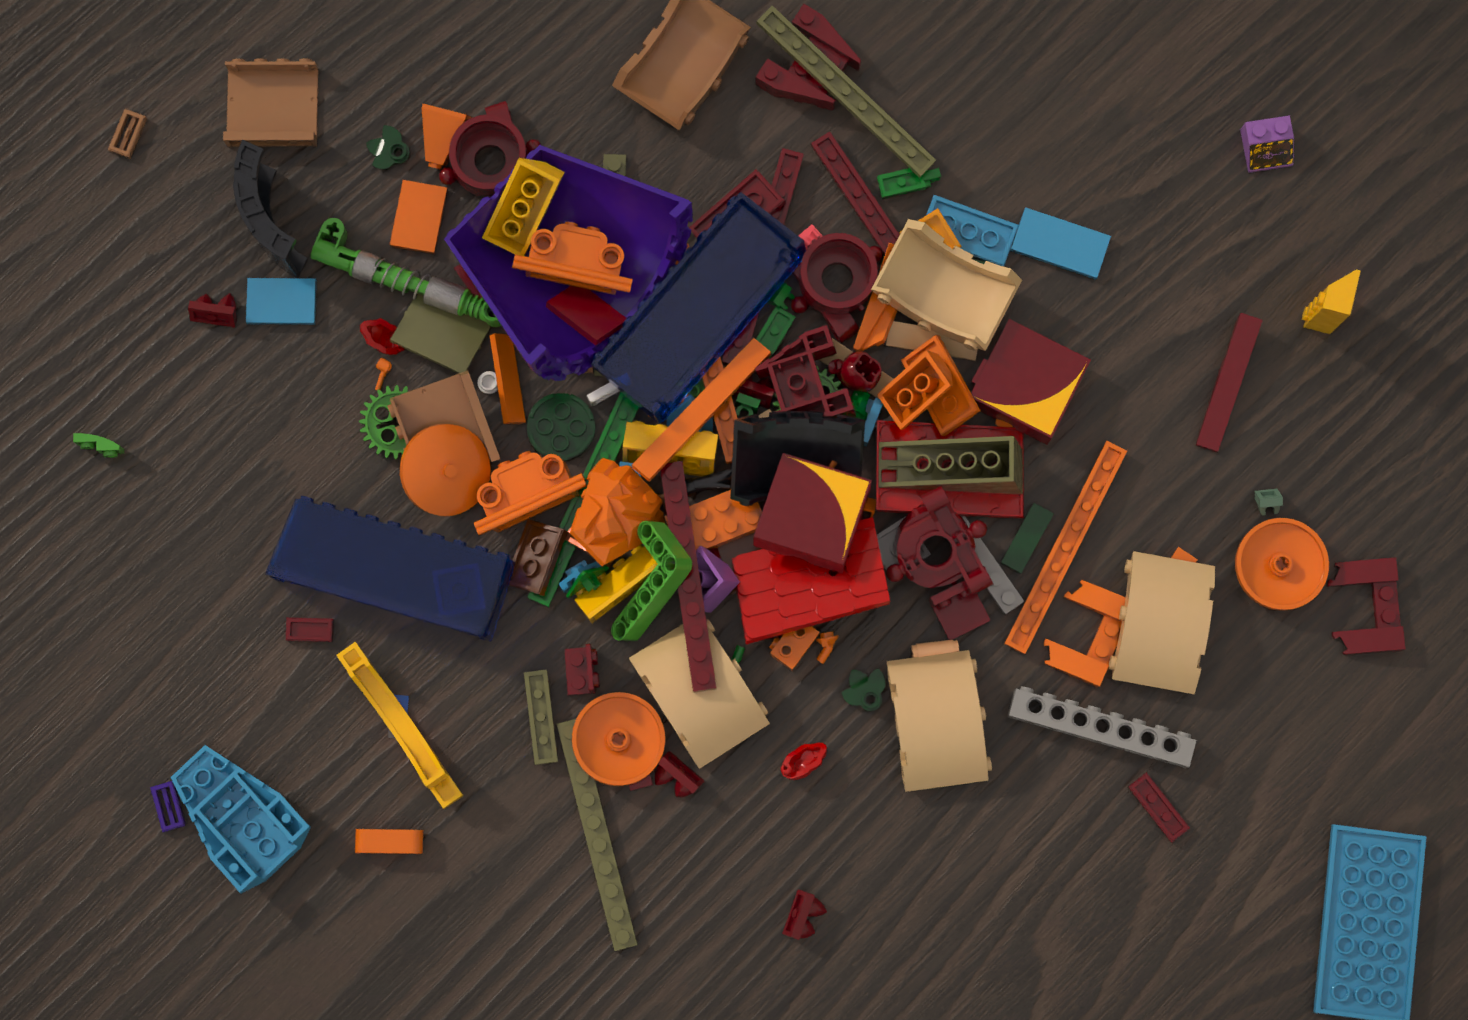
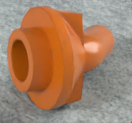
M833 631L819 633L820 638H816V641L824 647L816 658L822 664L825 663L831 654L833 645L839 638V635H834Z

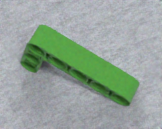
M643 521L638 526V537L657 562V566L614 621L611 633L615 640H638L692 569L690 556L663 522Z

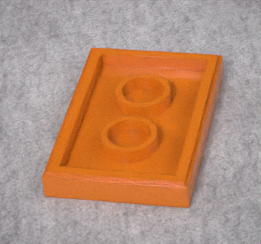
M407 180L402 181L390 240L391 247L435 254L448 192L447 187Z

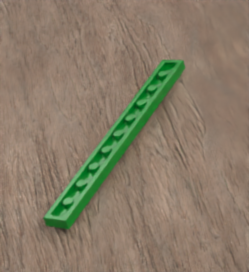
M621 390L583 474L587 486L589 482L587 480L588 473L600 459L606 458L616 461L623 445L627 422L634 421L642 404V398ZM587 487L580 489V496L571 500L559 528L569 531L576 511L582 505V492ZM566 540L564 541L544 596L530 592L527 597L528 599L548 608L550 607L559 583L576 549L574 545Z

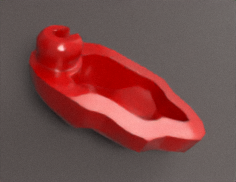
M382 318L363 321L360 324V332L365 338L366 344L377 349L380 353L395 355L405 350V348L390 342L397 329L395 325Z
M803 744L790 752L781 766L782 775L789 780H799L809 776L813 770L822 765L823 759L827 754L826 744Z

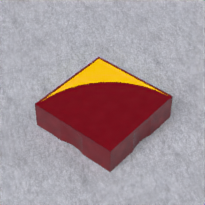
M1009 319L971 394L980 412L994 419L1005 421L1014 426L1018 431L1048 445L1091 359Z
M783 453L753 536V546L784 556L798 557L810 564L843 574L853 544V536L857 524L861 520L871 491L872 480Z

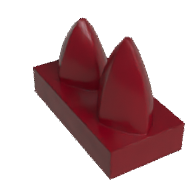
M207 293L196 301L189 302L188 312L190 321L228 327L236 326V304L230 293L224 296L218 304H213L212 299Z
M751 375L732 396L738 397V394L742 393L761 400L760 406L769 409L775 389H773V384L769 377L755 383Z
M670 751L658 763L655 785L666 784L675 778L677 780L675 784L676 797H686L694 793L704 783L701 777Z
M798 889L782 934L798 940L814 935L815 930L807 920V917H816L827 913L825 906L815 895Z

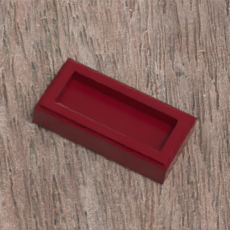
M286 617L285 640L333 642L334 619Z

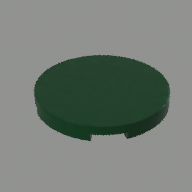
M553 393L540 399L531 409L527 420V434L534 449L542 456L555 454L562 458L563 461H568L582 455L591 445L595 435V420L589 406L579 397L566 393Z

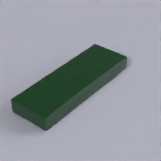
M1033 503L1001 564L1021 574L1054 513Z

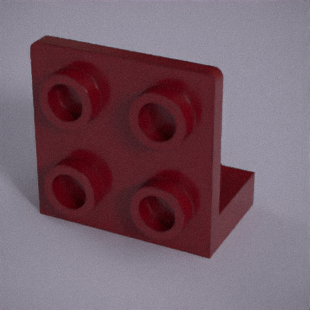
M965 580L930 597L928 600L948 640H953L990 621L978 594H972Z
M586 644V647L564 649L568 696L596 694V688H600L599 674L594 672V665H598L596 649H593L591 644Z

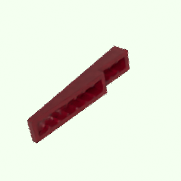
M1240 313L1237 317L1196 446L1218 452L1263 321L1262 319Z

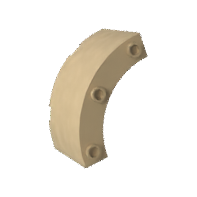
M908 219L871 290L878 295L877 299L880 302L891 305L902 314L916 321L921 329L925 331H930L931 329L947 338L962 343L970 350L975 351L977 348L986 351L1022 279L1011 268L988 261L982 264L973 260L974 256L957 246H954L952 249L943 243L945 238L935 232L925 222Z
M1133 551L1131 560H1126L1124 573L1128 574L1125 606H1121L1119 619L1122 620L1115 656H1111L1109 661L1112 679L1195 694L1201 673L1199 663L1201 655H1205L1211 622L1213 600H1210V595L1215 585V566Z
M709 619L706 622L717 688L715 690L693 693L683 624L629 658L699 769L770 724L765 716L768 714L767 709L762 702L757 703L739 674L742 671L741 667L735 659H729L712 633L715 629Z
M969 650L886 661L891 698L896 714L895 723L900 742L899 753L905 792L988 781V771L992 770L990 757H986L982 721L986 720L984 706L980 707L974 673H977V664L975 659H971Z

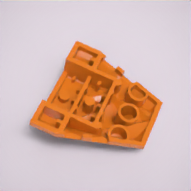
M602 458L588 473V486L582 492V505L576 511L570 534L603 566L643 544L637 533L641 522L656 521L665 523L664 513L660 510L663 504L662 499L631 466H619L615 461Z

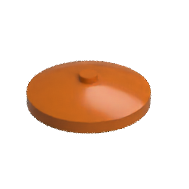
M437 424L418 432L407 444L400 462V479L408 498L421 510L438 516L458 515L472 508L478 503V489L483 484L489 483L491 474L489 455L482 441L470 430L453 424Z
M1274 518L1256 525L1243 537L1236 552L1235 570L1239 584L1254 602L1272 610L1285 611L1296 609L1309 603L1320 593L1328 577L1329 558L1323 541L1309 526L1294 519Z
M614 692L595 698L579 713L572 731L573 752L582 770L594 780L610 786H627L647 777L658 765L665 747V730L658 713L648 702L629 693Z

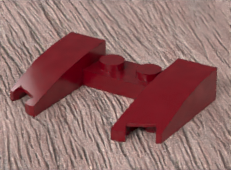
M1396 558L1335 563L1334 567L1339 568L1335 580H1328L1327 587L1371 584L1376 627L1373 629L1332 632V637L1334 639L1340 637L1347 650L1342 652L1343 655L1405 650L1404 630L1400 623L1396 583L1398 581Z

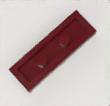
M1147 772L1128 786V789L1171 843L1190 829Z

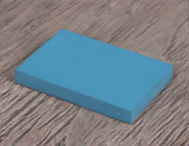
M247 278L246 323L315 325L317 280L309 278Z

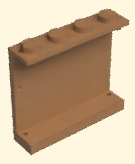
M281 58L276 61L255 59L254 61L245 62L243 59H232V62H225V66L228 69L227 131H223V141L227 146H240L242 140L256 146H317L319 68L315 61L306 58L299 59V61Z
M468 370L390 398L391 404L387 405L391 418H397L399 426L395 428L399 439H404L406 445L418 432L427 427L437 424H453L464 427L474 433L484 444L491 462L500 459Z

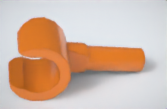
M380 358L376 364V368L381 373L379 374L375 390H381L384 378L392 368V364L384 358Z

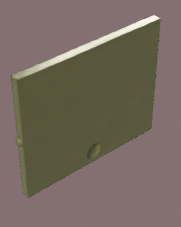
M417 293L416 299H413L407 311L404 312V316L390 342L457 374L467 371L476 353L481 349V345L491 326L479 318L470 317L469 314L459 316L424 303V295Z

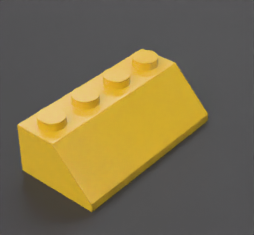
M519 158L482 238L513 254L525 256L530 248L532 235L538 230L565 172L543 161Z
M1360 270L1349 273L1327 286L1323 292L1320 291L1318 297H1315L1313 302H1310L1309 306L1304 309L1302 320H1305L1304 328L1331 334L1350 316Z
M641 421L627 422L623 441V462L634 463L668 426L663 424L647 425ZM711 431L697 432L668 463L682 461L684 474L704 476L714 473L718 434H714Z
M642 544L631 551L632 556L627 560L622 558L612 566L614 570L606 574L604 572L597 577L601 585L596 590L592 589L588 592L584 587L576 593L577 598L574 599L576 604L592 624L640 588L657 566V562Z

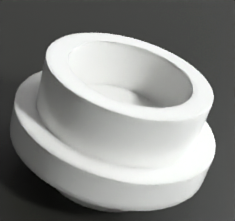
M486 371L478 378V387L483 393L493 394L498 391L496 374L492 371Z

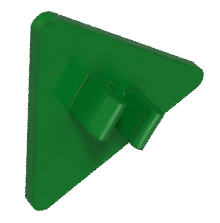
M608 566L582 571L566 594V597H572L584 587L588 592L592 589L596 590L601 585L597 577L609 569Z

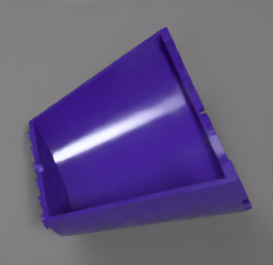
M539 145L535 150L528 153L526 159L546 162L565 173L538 230L547 229L553 233L555 226L565 222L576 223L578 227L585 229L588 226L599 228L600 232L606 235L607 244L614 243L622 248L624 260L621 264L619 276L633 279L630 293L616 290V294L613 295L594 290L591 291L628 319L627 325L595 346L546 308L548 300L570 287V285L525 276L526 271L512 268L515 254L482 238L512 171L503 181L495 186V194L492 197H484L471 213L464 216L462 222L455 229H451L444 240L530 369L545 380L562 381L566 379V375L571 373L581 375L590 367L594 368L599 365L600 361L597 359L605 354L607 357H610L649 317L646 313L647 309L652 303L656 306L658 305L663 293L668 289L673 280L671 278L674 274L672 269L676 261H682L688 246L687 240L691 234V229L687 227L688 221H693L692 203L685 198ZM530 245V248H529V250L527 251V253H526V255H525L526 257H529L531 245Z

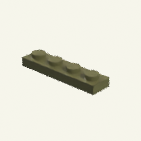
M546 669L524 672L535 765L558 762L548 671Z

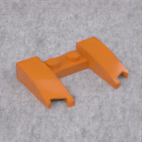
M1081 580L1079 583L1082 587L1073 594L1068 591L1064 594L1063 598L1103 615L1087 655H1084L1045 638L1043 643L1044 646H1049L1050 660L1044 662L1052 668L1098 688L1109 667L1110 657L1113 656L1118 644L1122 620L1119 619L1121 606H1125L1126 597Z

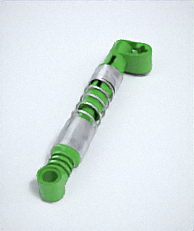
M329 218L322 224L312 248L311 259L346 271L349 276L370 284L373 282L379 283L381 288L384 285L390 287L392 292L396 289L401 291L402 295H405L410 290L414 292L413 299H416L417 293L424 295L425 304L459 316L469 314L470 317L479 318L491 327L501 326L496 317L489 316L491 309L483 297L475 296L470 289L435 276L431 278L430 274L425 275L421 279L419 270L412 272L408 266L401 268L397 262L390 264L387 262V259H381L378 255L370 254L363 250L354 251L344 247L348 236L347 230L341 220ZM334 238L336 244L326 241L325 239L332 241V239ZM415 272H418L419 278L414 276ZM426 276H429V282L424 280Z

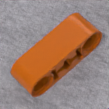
M356 829L355 853L423 854V830Z

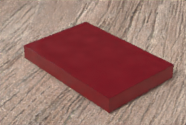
M570 286L546 303V308L595 346L626 326L628 322L625 316L591 290Z

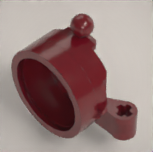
M506 101L485 107L487 115L473 117L464 122L455 131L449 147V158L452 168H444L439 173V179L443 184L451 185L457 179L461 186L474 195L493 196L495 194V186L510 174L518 159H526L530 151L542 145L535 139L528 141L525 145L522 134L512 123V117ZM494 147L504 153L506 162L504 168L499 173L486 175L476 168V156L484 148Z
M832 233L822 236L817 240L813 239L806 252L796 241L777 254L784 267L798 280L803 295L792 299L791 308L795 313L799 314L804 313L809 305L816 311H820L835 339L842 343L859 331V327L850 315V312L857 309L860 311L865 309L863 305L872 294L871 288L877 279L878 273L877 263L882 260L883 252L879 247H868L861 239L846 233ZM840 264L845 266L852 274L853 282L851 286L842 293L831 292L823 285V271L831 265Z
M942 486L920 496L925 506L912 509L913 511L898 526L894 547L899 565H890L886 570V577L892 582H898L906 575L908 579L920 586L935 588L951 583L954 586L957 584L956 580L963 576L973 595L992 586L993 582L975 552L974 538L979 539L986 535V524L983 521L976 520L968 527L965 520L952 509ZM934 535L943 536L948 539L952 546L949 559L940 565L928 564L922 559L920 554L923 542L928 537Z

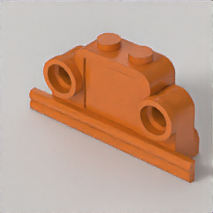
M565 222L555 226L553 233L547 229L537 230L531 238L529 257L515 254L512 266L513 269L526 271L525 276L613 295L616 294V290L630 293L633 280L619 276L621 264L624 260V252L619 245L614 243L607 244V237L604 233L600 232L599 228L588 226L585 229L578 227V224L573 222Z
M526 451L518 456L519 459L500 463L498 468L491 474L492 483L483 484L477 491V500L483 506L487 516L474 522L478 535L480 536L491 530L499 533L580 496L579 490L587 487L583 474L572 477L567 464L555 454H548L542 457L537 453Z

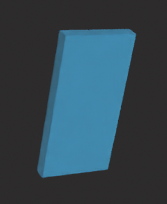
M934 195L927 215L938 208L961 244V249L972 254L973 258L1004 267L1019 225Z
M1025 207L1010 251L1097 279L1111 236Z

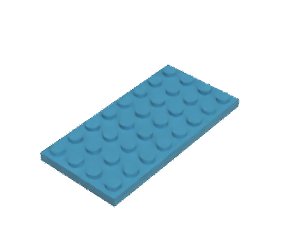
M1331 825L1314 1013L1367 1020H1410L1426 836Z

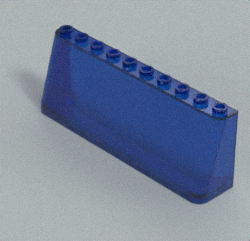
M742 192L737 196H733L728 201L727 208L713 218L712 225L708 230H703L699 234L695 245L685 250L682 260L669 269L668 276L663 282L659 281L654 286L653 293L649 298H645L640 302L636 313L626 318L622 325L623 328L618 333H614L609 338L608 345L604 350L598 351L592 359L591 365L595 370L658 424H661L668 418L802 262L806 252L803 239Z
M301 496L300 499L294 500L268 564L266 576L273 580L286 581L290 584L293 583L460 631L472 636L473 634V636L480 637V639L485 641H492L515 566V562L510 559L511 555L503 552H497V555L488 553L489 549L478 545L475 546V549L466 547V542L454 539L453 543L445 541V536L432 533L431 536L422 534L423 530L415 527H410L409 530L400 528V523L388 520L387 524L379 522L378 517L366 514L365 518L357 516V511L344 508V511L336 510L335 505L323 502L322 505L313 503L314 499L306 496Z

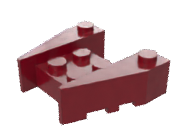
M803 4L792 20V24L842 72H844L847 65L859 71L861 59L822 14ZM767 59L756 75L755 85L774 97H784L799 103L805 102L832 111L835 107V99L828 96L829 92L796 61L793 62L787 71Z
M827 325L804 332L799 336V339L790 345H786L781 349V352L771 359L768 358L755 368L760 379L771 376L781 410L775 412H824V417L836 419L838 414L850 417L857 416L847 388L827 395L824 392L815 361L837 354Z

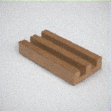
M124 109L108 150L131 159L147 117ZM129 116H132L119 148H116ZM137 119H139V121H138V123H137V126H136V128H135V131H134V133H133V135H132V138H131V140H130V143H129V145H128V147H127V150L124 151L125 148H126V145H127V143H128V141H129V138H130V136H131V133H132V131H133V129H134V126H135V124H136V121H137Z

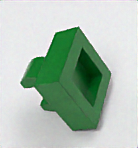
M776 281L763 300L769 305L787 310L788 307L784 304V300L786 297L792 300L794 295L790 293L792 288L789 285Z
M739 393L735 405L737 407V418L741 411H747L749 415L757 414L761 400Z

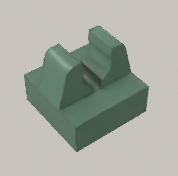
M1277 488L1255 491V500L1261 515H1266L1265 510L1267 507H1272L1274 514L1279 513L1280 506H1283V497Z

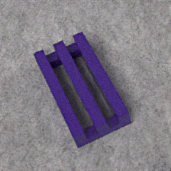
M173 781L150 787L162 832L186 826L179 796ZM167 787H169L171 791L172 799L179 821L178 823H176L169 795L167 792ZM160 789L163 794L164 802L171 824L168 826L166 824L165 816L157 791Z

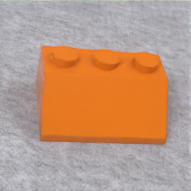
M926 350L885 386L877 396L900 430H903L953 386L951 371L939 354Z

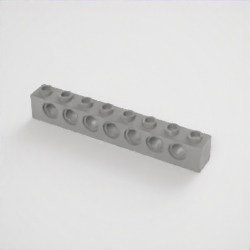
M1021 686L1020 689H1015L1007 714L1008 718L1179 767H1190L1197 741L1191 739V734L1181 731L1173 734L1168 732L1169 728L1155 725V728L1146 726V721L1133 718L1132 722L1124 720V715L1110 712V715L1101 713L1102 709L1088 705L1086 709L1079 707V702L1066 699L1065 702L1056 700L1057 696L1049 693H1043L1042 696L1034 694V689ZM1030 701H1037L1040 704L1039 713H1032L1029 710ZM1058 707L1062 710L1063 716L1060 720L1052 717V708ZM1075 714H1082L1084 716L1085 724L1083 726H1078L1074 723ZM1098 720H1103L1107 723V731L1105 733L1097 730L1096 723ZM1121 726L1129 729L1130 736L1128 739L1120 737L1119 729ZM1143 733L1151 735V745L1147 746L1142 743L1141 736ZM1166 739L1174 742L1175 748L1172 752H1168L1164 748Z

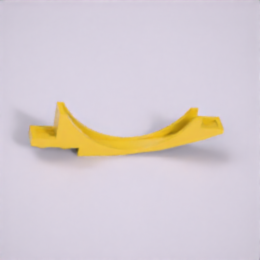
M354 642L338 653L336 656L347 670L349 676L383 719L415 767L422 782L431 790L442 808L446 809L464 796L359 645Z

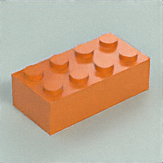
M731 490L689 506L696 550L699 546H703L710 551L755 533L762 514L759 503L755 502L750 506L741 505L738 501L730 499ZM666 515V516H664V518H665V522H666V524H667V526H668V519H667V515Z

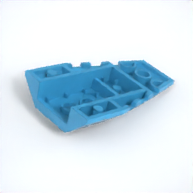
M206 745L171 776L176 790L199 832L198 835L207 848L210 859L240 893L267 881L301 848L311 828L280 793Z

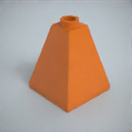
M422 104L425 161L429 162V167L442 169V165L446 166L450 161V142L455 131L464 122L473 117Z

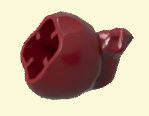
M861 351L851 353L845 357L844 361L834 359L828 364L829 373L836 374L843 386L858 392H868L874 389L882 373L880 363L868 353Z

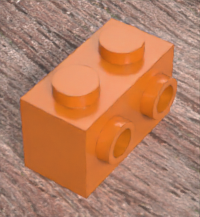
M810 626L785 633L781 639L776 637L769 646L772 650L770 656L793 671L820 632Z

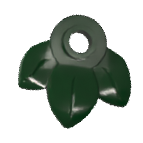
M383 126V138L366 142L368 150L375 156L372 164L375 168L388 169L393 164L404 163L409 158L410 150L402 142L401 133L391 126ZM397 150L403 151L401 156H395V152Z
M877 668L868 677L861 671L851 670L849 676L851 688L842 691L844 700L852 706L861 705L866 711L877 710L882 704L881 692L885 688L883 673ZM867 696H873L875 702L873 704L867 703Z

